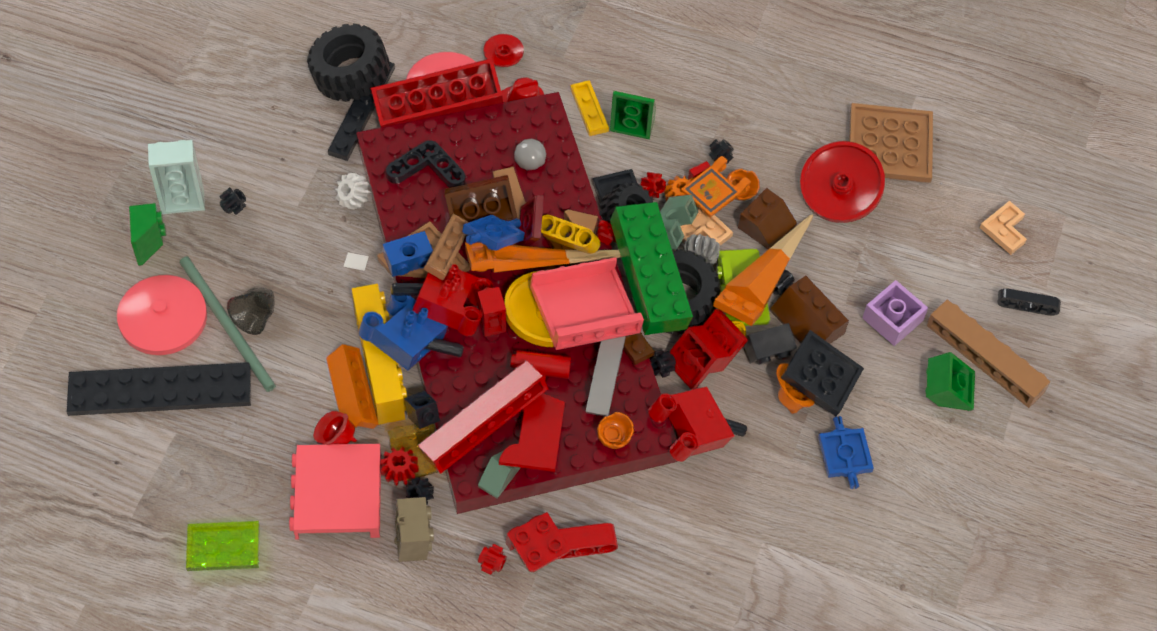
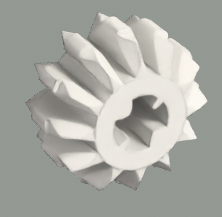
M349 173L348 175H342V181H337L339 186L335 191L338 192L336 199L339 201V205L354 210L363 207L364 202L368 201L367 194L371 192L368 190L370 184L366 182L365 177L356 173Z

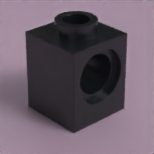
M425 390L404 398L408 418L419 429L440 421L437 402Z

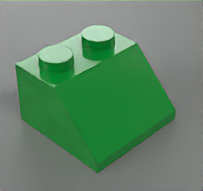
M156 203L129 206L131 244L138 266L143 265L163 246V236L167 235L162 211L157 210Z
M952 352L928 358L926 397L939 407L967 411L974 410L975 371Z

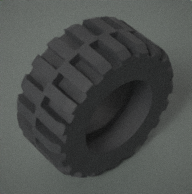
M353 23V25L342 24V27L335 26L331 28V31L322 33V37L317 38L314 41V46H311L307 62L314 82L324 96L331 97V99L337 101L342 99L344 102L350 101V99L359 100L362 96H369L372 92L371 88L384 83L387 78L386 75L389 73L390 61L382 39L375 30L365 25L361 27L360 24ZM359 58L356 62L348 66L338 67L341 63L349 59Z
M676 249L673 254L682 283L690 286L697 294L693 299L688 300L693 315L688 327L704 325L716 309L713 305L720 292L718 274L714 272L712 264L706 263V259L701 255L697 257L695 252L689 251L687 253L683 252V249ZM679 330V331H672V332H678V335H680V334H684V332H685L686 330Z

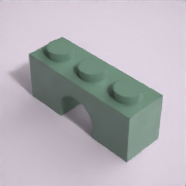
M692 195L669 197L660 211L672 249H677L684 238L680 226L692 224L698 214V209Z

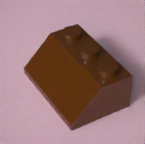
M508 175L445 189V198L450 218L453 214L467 222H472L489 215H494L505 221L518 218Z
M807 276L789 286L770 308L771 313L783 325L789 323L793 336L800 344L809 330L831 344L845 334L849 320Z

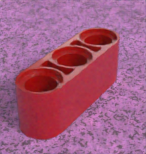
M612 523L558 529L570 548L569 553L559 559L610 553L618 549L615 526Z

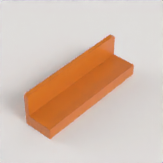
M342 344L326 358L338 410L348 415L355 428L360 426L374 429L379 423L360 348Z

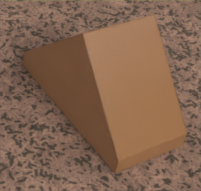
M572 210L564 211V220L586 227L596 234L598 216ZM591 238L586 239L584 244H588Z

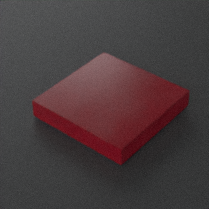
M536 195L521 206V226L519 229L525 232L524 240L518 242V245L529 247L541 239L544 196Z

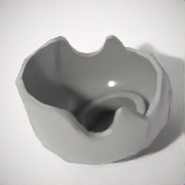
M532 138L524 139L515 149V161L519 167L525 170L539 168L544 165L546 159L544 145Z

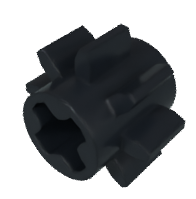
M715 139L709 145L711 150L709 156L714 161L723 156L727 159L726 164H728L734 158L732 156L734 148L725 139L722 141Z
M229 187L219 196L222 199L220 206L228 214L234 212L237 215L246 207L244 203L246 196L239 189L232 190Z
M784 270L773 291L775 295H782L789 286L794 284L795 279L788 270Z
M660 349L655 351L654 356L649 358L655 376L661 375L664 378L670 376V372L676 370V360L670 351L664 352Z
M413 478L412 484L406 485L407 498L426 497V505H428V500L434 499V486L428 482V478Z

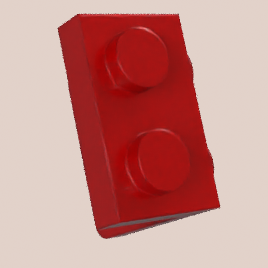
M548 512L531 518L521 526L512 528L506 535V545L509 550L515 549L529 572H535L569 553L570 548Z

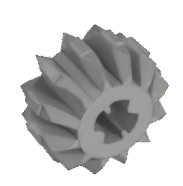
M693 234L685 241L683 252H695V256L699 257L701 255L706 259V263L714 264L719 258L720 244L716 242V239L709 238L708 235L703 236L699 234L697 236Z

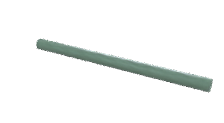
M182 258L179 262L193 284L200 290L205 302L245 361L250 363L251 370L266 392L272 391L276 385L190 258Z

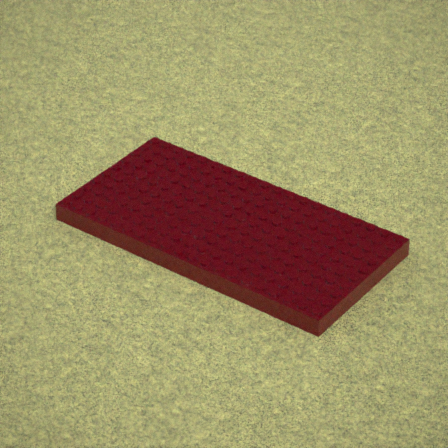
M559 92L357 132L358 149L367 182L370 184L369 189L384 243L407 237L428 222H431L442 234L450 220L445 198V189L449 187L429 165L401 183L394 184L387 179L386 168L391 162L429 140L438 143L464 171L465 184L494 178L493 171L514 167L525 203L536 195L544 196L542 216L551 215L564 220V211L572 210L598 216V222L602 220ZM532 138L544 145L546 159L544 165L539 168L525 170L519 167L515 161L514 153L520 142L524 139ZM410 159L407 163L416 165L419 161L417 159ZM439 162L437 164L439 168H446L449 165L447 162ZM542 233L541 239L529 246L552 249ZM465 237L458 252L469 263L465 250ZM600 242L598 250H612L611 244L606 245ZM616 263V267H615L616 272H617V274H618V276H619V278H620V281H621V283H622V285H623V287H624V290H625V292H626V289H625V286H624V283H623V280H622V277H621V274H620L618 265H617V263ZM564 265L491 272V269L483 272L472 271L470 267L467 273L489 279L493 283L494 288L500 287L503 300L505 301L507 290L519 277L534 271L557 269ZM406 276L393 277L395 283H424L426 279ZM411 296L415 300L418 298V296ZM466 298L463 307L473 306L478 308V306L471 304L469 299ZM507 321L506 332L484 337L480 323L476 333L472 336L462 335L458 330L448 326L443 340L463 345L462 356L456 357L431 350L416 363L423 390L437 402L440 421L433 424L434 431L436 432L464 408L477 400L479 396L486 393L497 382L514 371L515 368H511L512 354L517 353V350L571 357L569 379L546 376L545 381L548 390L544 394L565 402L555 472L520 468L498 499L478 487L491 457L504 451L510 445L519 444L524 415L521 410L445 470L457 514L678 462L671 456L669 451L670 446L677 440L669 417L664 422L658 423L652 420L648 413L649 407L661 395L649 358L634 365L624 349L622 352L609 415L615 412L627 415L633 422L634 433L629 443L619 449L606 447L598 439L597 428L604 416L586 413L601 341L556 350L555 347L539 346L522 339L511 329Z

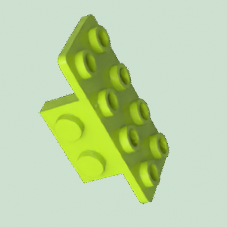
M757 249L719 251L718 266L716 267V273L721 283L719 295L730 281L760 257ZM768 303L762 315L753 325L769 324ZM725 313V315H726L731 321H733V320H738V321L742 322L745 326H750V325H748L747 323H745V322H743V321H741V320H739V319H737V318H735V317H733V316H731V315Z

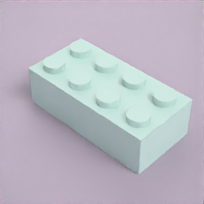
M179 140L148 144L149 169L162 214L204 211V187L193 141Z

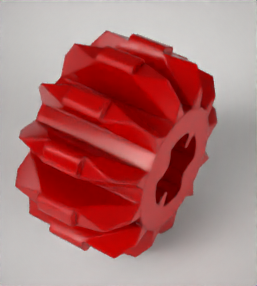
M403 445L399 451L392 447V453L385 452L384 459L380 460V466L382 467L380 469L381 475L385 476L388 483L394 480V485L396 486L399 484V481L407 485V479L412 480L415 478V473L419 472V466L417 465L418 457L413 456L411 449L405 452Z

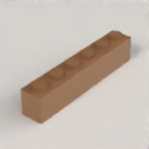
M947 299L930 315L927 327L1028 408L1046 392L1051 381L1043 373L1034 369L1027 360L1019 357L1008 345L1000 342L992 332L985 330L974 318L965 314L958 305L953 304Z

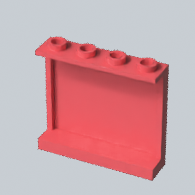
M616 257L532 273L530 289L556 350L641 332L644 319L641 313L635 314L615 269Z
M380 444L297 445L296 454H292V467L296 468V475H291L292 489L295 488V496L290 497V508L294 510V517H290L289 528L290 531H294L295 540L299 539V533L370 532L371 538H380Z

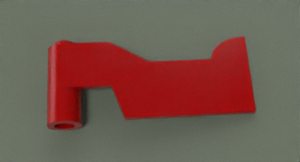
M517 350L516 354H512L511 368H516L525 361H528L543 376L545 381L546 376L569 379L570 356ZM543 393L522 410L524 415L519 444L510 445L503 451L499 459V465L555 472L565 402Z

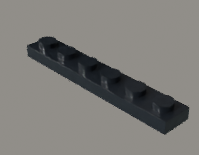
M390 62L389 73L386 75L387 78L384 83H380V86L387 84L395 70V63ZM372 92L367 97L362 96L360 97L361 99L353 101L328 149L329 156L345 161L349 160L357 144V132L364 130L376 107Z

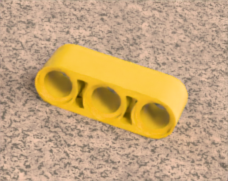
M551 215L542 216L541 233L548 240L587 254L595 253L600 248V240L592 230ZM553 224V227L550 230L546 231L548 226ZM572 231V234L565 238L566 234ZM591 238L588 244H584L586 239Z

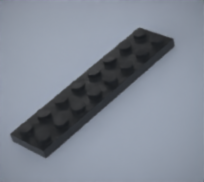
M249 362L69 372L66 409L68 416L251 406V367Z

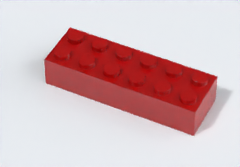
M492 58L371 88L381 127L503 103V96Z

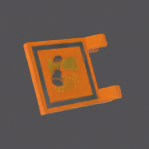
M723 156L719 157L712 166L681 188L685 195L693 196L695 204L710 218L739 195L746 193L750 189L751 181L748 178L744 177L734 186L719 173L727 167V159Z

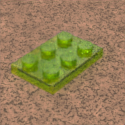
M259 521L188 524L186 570L205 571L259 568Z

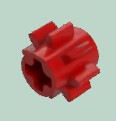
M647 172V177L641 178L640 185L643 190L646 189L649 192L650 197L659 198V194L663 193L666 188V181L661 178L662 174Z
M496 544L489 548L485 546L478 558V563L482 564L481 571L490 575L495 571L500 572L507 559V556L503 555L504 552H502L504 548Z

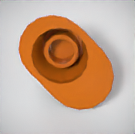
M783 363L776 369V375L781 385L778 391L779 401L792 414L797 413L803 407L813 406L815 403L813 400L781 379L788 364Z

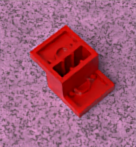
M715 309L704 325L688 327L670 350V353L676 360L675 372L691 390L697 389L708 374L724 371L748 339L722 310Z

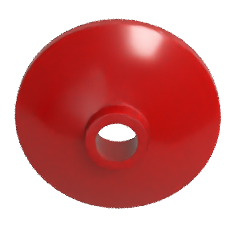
M509 34L492 36L484 45L486 60L492 58L494 65L498 67L513 66L522 59L524 54L522 42Z

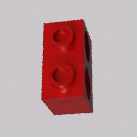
M489 287L478 291V309L482 313L480 324L484 337L506 332V307L500 287Z

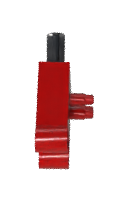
M453 264L443 280L428 272L424 283H393L391 285V294L395 296H418L412 311L419 314L422 308H427V318L454 328L462 335L472 336L476 333L482 319V313L473 306L463 307L466 298L469 299L471 304L478 306L477 292L489 287L494 288V285L489 279L476 277L459 270L458 266Z
M708 387L673 395L664 393L648 409L649 416L655 422L662 423L669 417L677 432V440L670 446L669 451L671 456L679 462H683L693 455L723 448L735 435L743 437L747 431L746 425L724 418Z

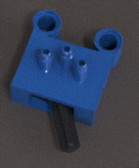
M390 295L387 311L393 317L385 324H383L381 315L376 312H367L363 316L359 328V336L363 340L373 343L407 371L431 350L456 357L462 356L463 345L443 340L448 326L427 318V308H422L419 314L412 311L416 300L411 296Z

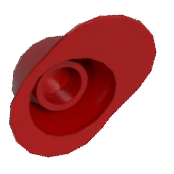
M527 77L517 79L512 86L501 91L503 103L544 95L543 90L538 86V81Z
M331 411L325 414L314 429V440L324 445L348 444L349 442L355 443L357 441L354 437L355 425L349 420L347 414L338 411Z

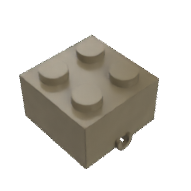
M426 497L397 499L395 512L396 537L394 543L397 545L399 562L427 560L428 551H432L434 533L433 527H430L431 506H426Z

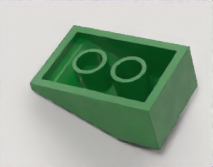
M613 91L610 131L650 140L656 114L655 99Z

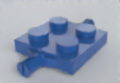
M494 215L463 225L462 230L464 234L468 235L466 242L469 245L481 242L488 249L495 251L523 241L525 232L518 229L521 226V221L518 218L505 221Z
M836 416L833 418L835 430L828 433H820L818 437L828 478L848 477L850 489H857L860 487L857 475L871 473L874 469L864 428H844L842 417Z

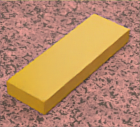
M590 80L571 84L570 90L588 135L593 136L609 132L608 124Z

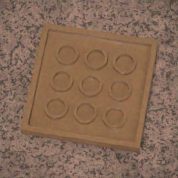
M851 103L849 142H855L870 149L880 160L885 178L931 183L933 111Z

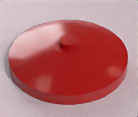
M838 141L822 146L808 158L801 172L800 187L805 203L817 216L830 222L849 223L864 218L877 207L884 194L885 174L880 160L870 149L855 142Z

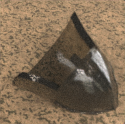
M252 288L243 294L230 298L227 302V311L233 323L248 334H261L274 311V292L266 288Z

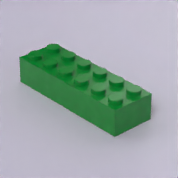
M658 203L615 207L610 222L637 312L641 313L644 319L642 325L644 335L686 330L693 315Z

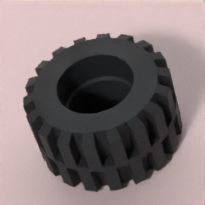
M625 183L602 198L603 202L600 203L602 210L599 211V214L602 216V220L611 224L610 219L615 207L653 203L654 199L652 196H649V192L646 189L643 190L641 185L638 184L636 186L635 183Z

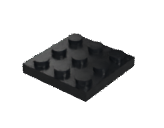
M809 330L781 379L836 417L841 412L864 368Z

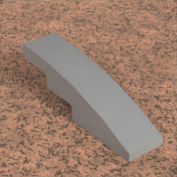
M626 336L601 341L586 413L604 417L609 416Z

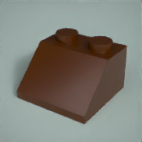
M766 188L740 214L738 229L769 250L793 230L797 222L784 200Z

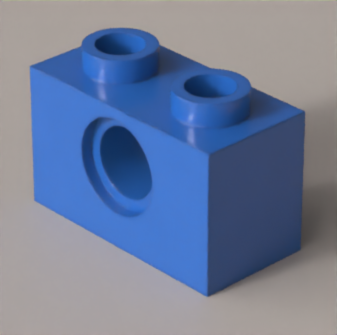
M425 231L383 244L384 258L392 277L405 275L419 268L424 269L433 252Z

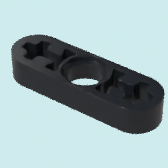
M1009 288L1001 289L998 292L997 303L1001 307L1048 316L1060 313L1061 300L1057 297Z

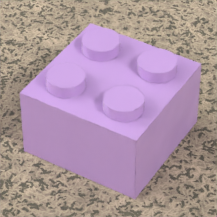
M895 280L866 305L862 319L895 346L924 321L928 307Z

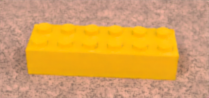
M378 283L351 288L358 331L363 316L367 312L380 314L383 324L390 320L385 305L384 291H379ZM360 337L379 425L405 420V411L407 410L404 398L407 397L406 388L403 386L401 367L373 343L365 341Z

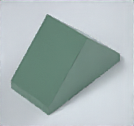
M503 451L491 457L478 484L479 488L497 499L520 469V467L499 465V459Z

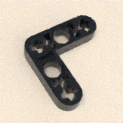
M432 140L418 145L391 162L386 168L387 179L394 184L403 182L428 165L449 188L465 185L466 183L464 171L438 143ZM410 159H417L419 161L416 165L407 163ZM439 162H447L449 164L446 168H439L437 166Z

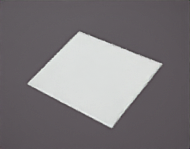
M348 252L344 267L365 271L369 256Z

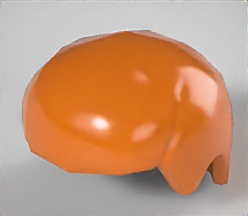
M736 169L728 174L727 180L734 186L744 177L751 181L749 191L739 195L735 200L744 201L757 195L760 183L755 172Z
M620 412L605 416L597 428L598 439L604 446L612 449L624 447L629 443L634 433L633 422L627 415Z

